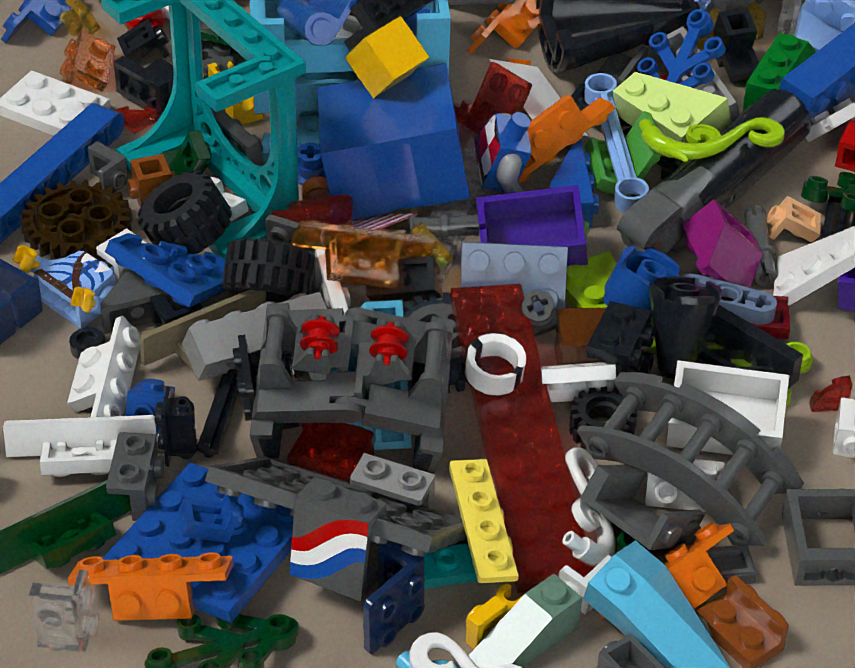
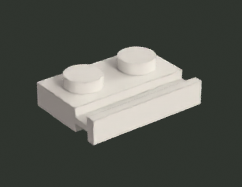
M850 98L833 107L834 114L830 115L828 110L812 118L813 126H811L810 133L806 137L807 141L810 142L854 118L855 102L852 103Z

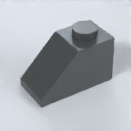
M134 271L124 273L100 303L104 333L108 334L113 331L115 319L120 316H124L134 327L151 323L150 298L164 294L172 306L171 295L160 288L150 286L143 280L142 276Z

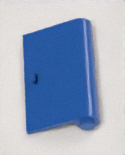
M281 0L277 8V15L279 18H284V25L311 43L326 45L336 37L351 12L350 8L358 0H310L309 2L306 0Z

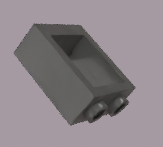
M787 489L782 510V520L794 586L855 585V548H807L802 519H852L855 529V489Z

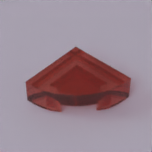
M129 106L114 110L124 115V127L133 134L156 123L159 119L158 111L145 106L144 110H129Z
M850 375L831 380L832 384L820 392L816 390L809 401L811 412L838 411L841 397L850 399L853 386Z

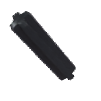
M230 369L228 373L222 374L197 445L198 452L203 453L207 458L218 454L239 394L237 384L239 376L235 369Z

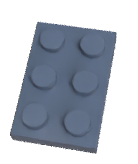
M462 242L460 295L466 296V305L474 299L479 302L478 310L485 306L489 310V314L524 315L522 303L526 294L533 290H541L550 294L558 312V308H565L568 247ZM536 301L533 303L534 309L530 312L535 311L537 313L544 310V307L547 305H542L540 301Z

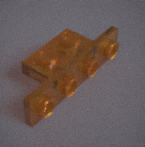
M316 220L300 221L291 238L292 246L325 250L327 280L395 288L399 282L398 259L429 256L436 247L435 238L425 237L420 234H402L389 232L384 229L372 230L356 228L352 225L326 224Z

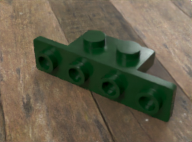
M107 480L0 530V574L30 559H34L46 569L58 568L69 563L71 557L79 553L99 549L105 544L106 540L117 535L111 520L131 511L129 495L107 493Z

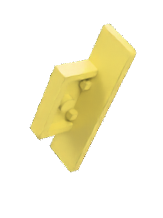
M487 459L451 461L449 470L477 581L479 583L517 581L518 572L513 558L512 541L506 532L504 512L499 506Z

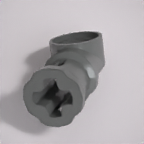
M533 290L526 294L522 303V311L532 335L539 336L555 330L558 312L550 294L541 290ZM536 301H540L542 305H547L544 307V310L537 313L535 311L530 312L534 309L533 303Z

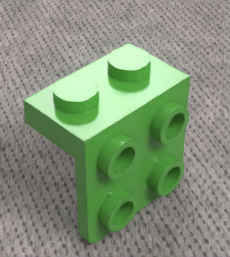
M646 111L641 113L625 136L636 178L644 180L650 168L661 157L660 154L651 150L641 138L642 131L639 128L641 120L649 119L655 125L652 114ZM591 137L585 145V150L589 152L590 170L594 175V186L603 193L615 194L617 179L606 142Z

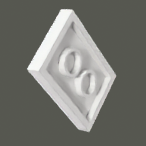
M31 70L0 98V116L54 136L92 103L110 109V100Z

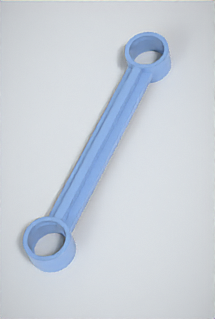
M605 73L590 75L585 80L586 103L590 105L598 98H603L611 102L615 107L612 92L617 87L615 78ZM615 108L614 111L608 114L609 116L601 124V128L617 179L615 185V207L625 213L633 204L649 192V187L644 180L636 178ZM627 194H635V195H638V196H637V197H627V196H625V195H627Z

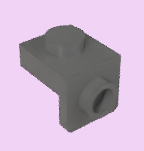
M98 141L88 147L90 171L93 175L99 177L102 190L112 186L114 193L127 184L128 174L125 156Z

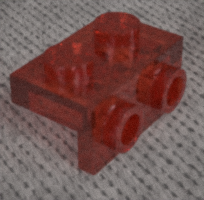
M348 194L293 201L290 202L289 209L272 211L271 215L327 233H333L337 230L352 229L353 198Z
M302 423L303 431L289 452L287 463L350 483V476L363 454L367 453L375 456L374 432L348 423Z

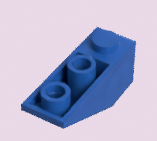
M580 139L572 145L551 180L550 188L579 185L583 221L589 223V228H592L593 214L599 213V199L597 194H592L594 193L593 173H588L590 171L589 152L583 151Z

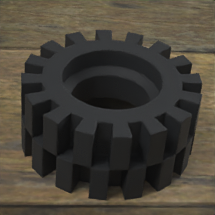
M608 386L601 387V391H596L595 387L589 388L588 394L582 390L579 392L578 398L574 397L572 400L569 432L570 435L573 434V441L575 443L581 441V448L586 450V446L577 432L580 426L604 427L606 423L595 421L592 418H610L623 401V397L619 396L620 392L617 388H613L612 392L607 391ZM634 410L620 431L635 435L637 410Z

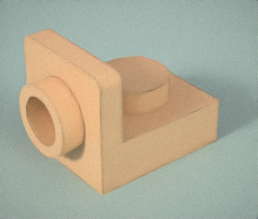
M789 196L779 206H773L767 215L769 238L773 240L783 229L811 243L820 236L821 213Z

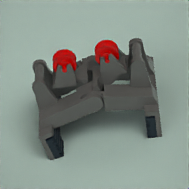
M289 303L267 304L249 435L256 457L279 458L283 423H354L362 419L361 425L416 435L412 468L435 473L443 453L454 320L432 316L431 322L427 323L364 308H350L344 315L343 308L290 310ZM292 351H294L292 370L326 374V380L293 381L285 369L286 360L292 359ZM349 357L358 358L355 372H347ZM413 363H422L421 372L424 373L420 375L419 380L410 391L381 386L400 380H412ZM330 368H338V372H330Z

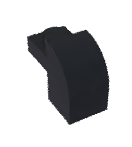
M748 8L719 12L714 27V37L721 38L726 48L725 53L721 57L716 58L719 67H725L731 83L748 81L759 64L753 49L758 31Z

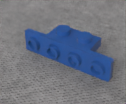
M25 0L18 9L20 14L17 15L13 12L2 27L6 31L1 40L6 43L28 19L52 36L84 0Z

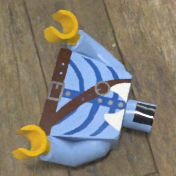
M18 246L13 262L20 264L19 267L23 272L34 273V278L39 280L41 301L80 329L86 327L101 314L100 303L116 284L114 266L105 259L98 261L85 251H78L61 259L48 260L37 256L38 253L28 246Z

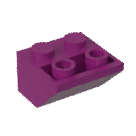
M714 199L682 224L688 236L685 242L689 249L697 256L698 260L695 264L703 276H712L717 280L750 288L763 253L753 233Z

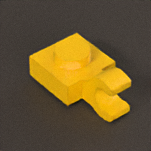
M509 583L500 586L496 596L483 605L475 606L466 618L465 643L472 649H475L520 600L521 597L515 601L507 600L511 597L512 589Z

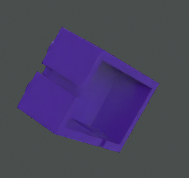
M579 185L476 197L481 242L567 246V267L570 265H588Z

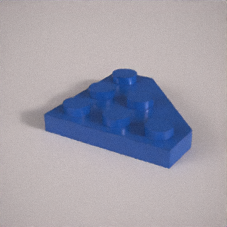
M130 233L109 240L104 251L113 257L119 266L133 270L142 276L147 284L162 289L171 295L173 301L183 306L191 307L227 290L222 287L225 259L218 254L206 251L203 256L187 254L188 250L185 246L160 241L159 245L141 243V236Z

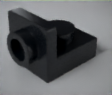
M148 19L117 38L124 56L133 62L146 56L155 48L159 50L164 58L170 55L166 47L169 39L160 26L155 29Z

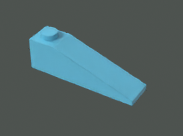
M636 540L614 554L588 582L583 599L624 635L632 634L664 668H730L668 568Z

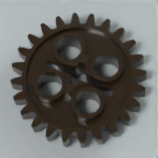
M71 180L68 187H64L59 182L57 183V190L46 187L44 188L45 195L34 194L35 202L27 201V210H22L21 228L25 243H30V248L34 250L39 249L40 257L51 253V260L58 259L60 256L65 258L78 251H85L97 259V246L126 228L132 231V214L128 200H123L121 192L113 193L112 186L102 190L101 182L96 183L93 187L89 186L88 180H85L81 186H77L76 182Z

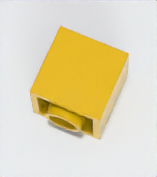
M401 16L365 37L345 57L373 99L409 77L430 58Z

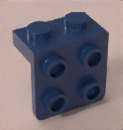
M388 540L387 544L377 543L378 567H380L378 590L368 597L363 605L364 649L370 654L375 653L381 646L387 647L390 645L403 627L408 623H414L420 618L425 608V559L422 556L402 551V544Z

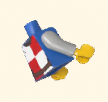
M515 112L512 116L508 113L494 114L475 138L474 145L482 189L504 192L506 194L523 192L518 181L531 156L528 127L531 121L524 113Z

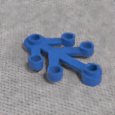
M702 9L693 10L688 15L686 24L689 30L676 58L669 48L670 41L665 33L657 32L650 37L649 45L655 53L660 55L669 71L666 81L696 88L701 84L711 82L714 78V72L706 62L719 58L725 53L726 48L721 38H709L704 43V50L691 57L698 39L708 36L714 29V22L710 14ZM646 57L638 63L637 69L641 74L661 79L657 74L659 67L653 58ZM692 71L693 76L680 82L682 76Z

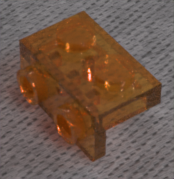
M82 30L77 39H70L65 48L64 56L67 58L59 74L63 75L62 82L71 84L73 79H77L103 92L109 81L116 46L103 38L96 37Z

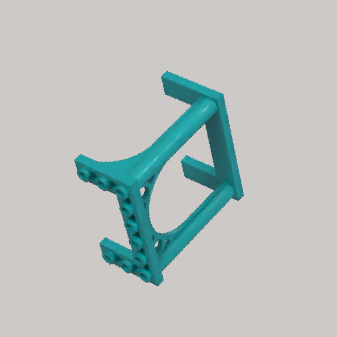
M101 0L102 9L120 25L169 5L174 71L171 96L158 121L143 137L116 148L119 154L126 157L127 169L132 172L130 160L180 149L188 132L200 130L204 141L209 144L211 149V160L207 168L238 197L246 199L247 205L255 212L224 229L223 235L208 247L214 254H218L226 259L227 245L234 240L245 238L268 240L265 220L268 215H275L303 225H309V214L299 205L296 78L306 74V62L233 0ZM200 20L247 61L204 79ZM269 90L271 150L266 164L258 166L225 137L211 108L218 112Z

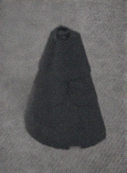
M535 0L536 9H539L540 24L537 27L540 45L545 62L553 73L572 70L613 54L629 51L642 44L648 46L650 37L657 32H663L667 35L681 27H684L686 30L688 29L686 24L688 15L693 10L700 9L699 3L694 0Z

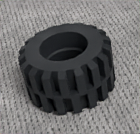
M189 171L164 181L154 189L142 202V207L137 213L139 216L137 221L152 244L159 245L160 241L185 246L188 250L187 254H198L214 244L223 235L224 229L231 222L232 211L207 173L203 174L202 171L192 173Z
M254 238L231 241L227 245L222 287L234 294L247 290L266 291V301L274 302L287 301L290 297L299 293L309 295L315 255L303 247L280 241Z

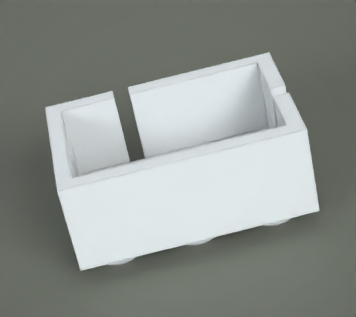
M677 361L675 387L679 388L684 383L724 402L761 430L758 436L772 450L776 446L779 449L781 448L789 375ZM671 418L668 426L666 446L684 448L697 428L681 420ZM710 437L701 450L734 455L728 448Z

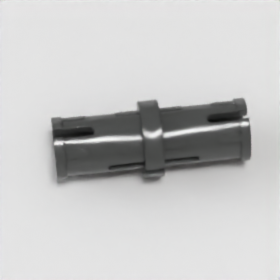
M440 213L438 217H409L410 239L440 237L441 240H448V237L479 236L478 214L447 216V213Z

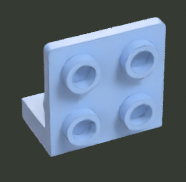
M806 0L801 6L794 36L809 41L816 52L855 23V1Z

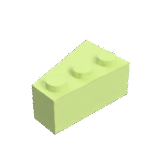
M634 72L612 91L619 118L633 126L643 111L652 114L655 126L665 136L679 142L688 143L686 132L692 125H710L720 132L731 122L728 98L638 72Z

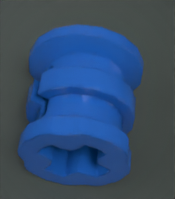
M310 142L298 147V183L303 185L306 180L317 176L326 178L320 145Z

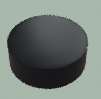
M84 327L76 330L69 339L71 354L79 359L80 353L87 348L106 343L104 333L93 327Z

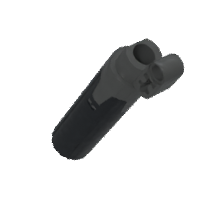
M772 89L765 92L723 128L720 134L722 136L751 119L764 117L775 120L783 126L785 130L784 140L775 147L758 146L749 141L748 135L751 131L749 130L727 149L716 155L684 162L625 212L617 225V231L621 233L623 243L628 247L637 246L635 251L644 252L649 247L664 254H667L669 251L681 250L687 245L685 239L688 236L682 224L714 199L727 209L810 133L811 120L804 103L794 94L783 89ZM753 130L756 133H767L764 130Z

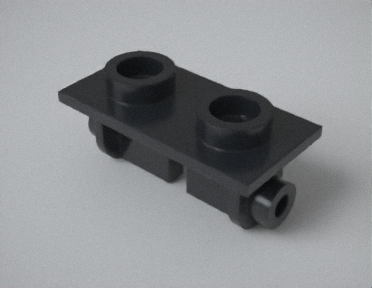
M166 387L164 401L157 402L155 412L156 425H162L158 434V450L164 451L165 466L168 467L171 456L191 459L197 452L196 429H194V403L185 396L171 398L170 387Z

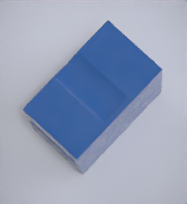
M447 64L416 69L409 77L374 99L361 80L317 88L320 151L337 223L382 215L405 208L426 207L470 198Z

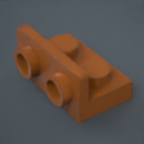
M736 575L728 579L724 594L696 610V614L707 622L711 631V637L743 668H756L784 650L789 629L788 623L781 613L773 610L758 596L753 587L746 585Z

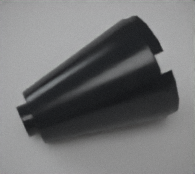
M678 276L657 278L656 285L652 281L649 283L652 322L656 328L655 346L658 368L665 372L667 378L675 379L677 361L698 362L721 300L722 290L719 286L706 281L705 287L695 285V278Z

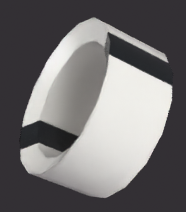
M495 333L482 335L473 340L468 348L465 364L466 378L476 390L485 394H508L517 389L523 380L526 353L523 347L509 336ZM486 356H499L508 360L515 370L505 375H491L480 369L476 361Z

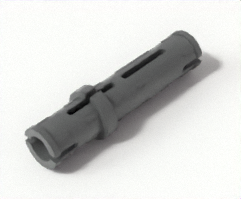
M754 205L756 215H753L752 207L750 206L746 209L744 216L747 228L753 233L763 253L755 273V281L760 286H767L766 276L769 278L770 285L774 284L777 278L774 265L776 252L770 243L766 211L762 206Z

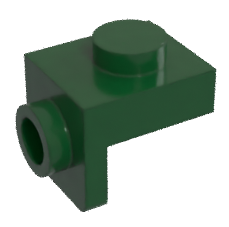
M200 130L188 132L180 149L164 151L162 153L170 171H174L175 175H181L189 171L192 173L202 171L203 173L211 160L210 146L204 141Z

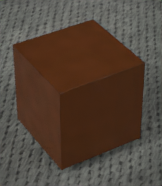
M558 308L555 337L557 365L604 362L586 357V346L606 308Z

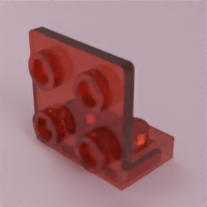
M491 62L474 102L471 103L466 100H462L461 104L454 102L457 121L478 135L494 114L508 113L512 116L515 112H521L532 84L500 64Z

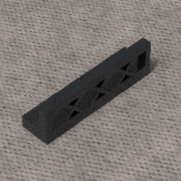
M361 0L350 9L363 29L345 40L344 43L350 50L356 47L365 37L399 16L406 20L434 0Z
M718 305L705 342H715L722 346V349H708L703 346L699 358L710 365L789 375L788 389L799 380L803 354ZM731 359H743L750 363L751 366L738 367L731 363Z

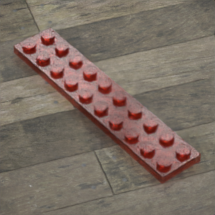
M521 284L451 288L450 301L465 364L468 348L473 340L491 333L503 334L515 339L526 353L523 380L514 391L503 395H489L476 390L469 383L486 459L499 506L504 512L506 532L512 541V554L518 572V580L514 581L517 593H527L552 574L559 576L560 570L565 565L572 568L582 577H585L594 569L593 566L587 565L575 558L573 551L562 542L564 535L569 531H573L581 538L586 536L584 529L579 526L572 513V504L576 501L565 461L547 384H542V365L531 322L522 311V303L525 298ZM486 356L476 361L480 369L491 375H505L515 370L508 360L499 356Z

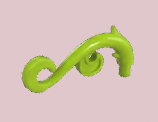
M759 117L740 124L722 136L716 128L710 125H692L686 132L688 143H683L665 136L649 119H643L639 123V128L642 131L641 138L651 150L657 154L679 159L683 162L716 155L727 149L749 130H751L748 135L749 141L762 147H775L784 140L785 134L783 126L777 121ZM753 130H764L767 133H756Z

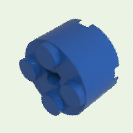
M629 246L622 252L605 284L603 301L607 306L610 301L651 310L649 283L652 281L656 285L657 278L680 277L678 274L680 270L679 265L669 256L656 249L647 247L642 252L635 251L637 246Z

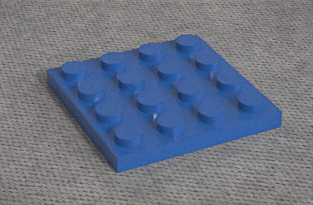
M189 462L157 497L156 504L150 505L147 508V511L137 519L107 552L103 560L121 559L128 555H139L142 559L159 558L166 554H179L181 557H198L209 552L218 553L220 556H233L234 565L226 581L191 582L192 600L195 609L232 623L291 552L294 516L289 514L290 508L277 505L276 508L259 506L253 503V496L241 493L240 497H238V502L243 505V520L241 526L234 529L229 543L183 537L179 514L183 498L221 503L225 495L217 491L218 485L205 481L208 468Z

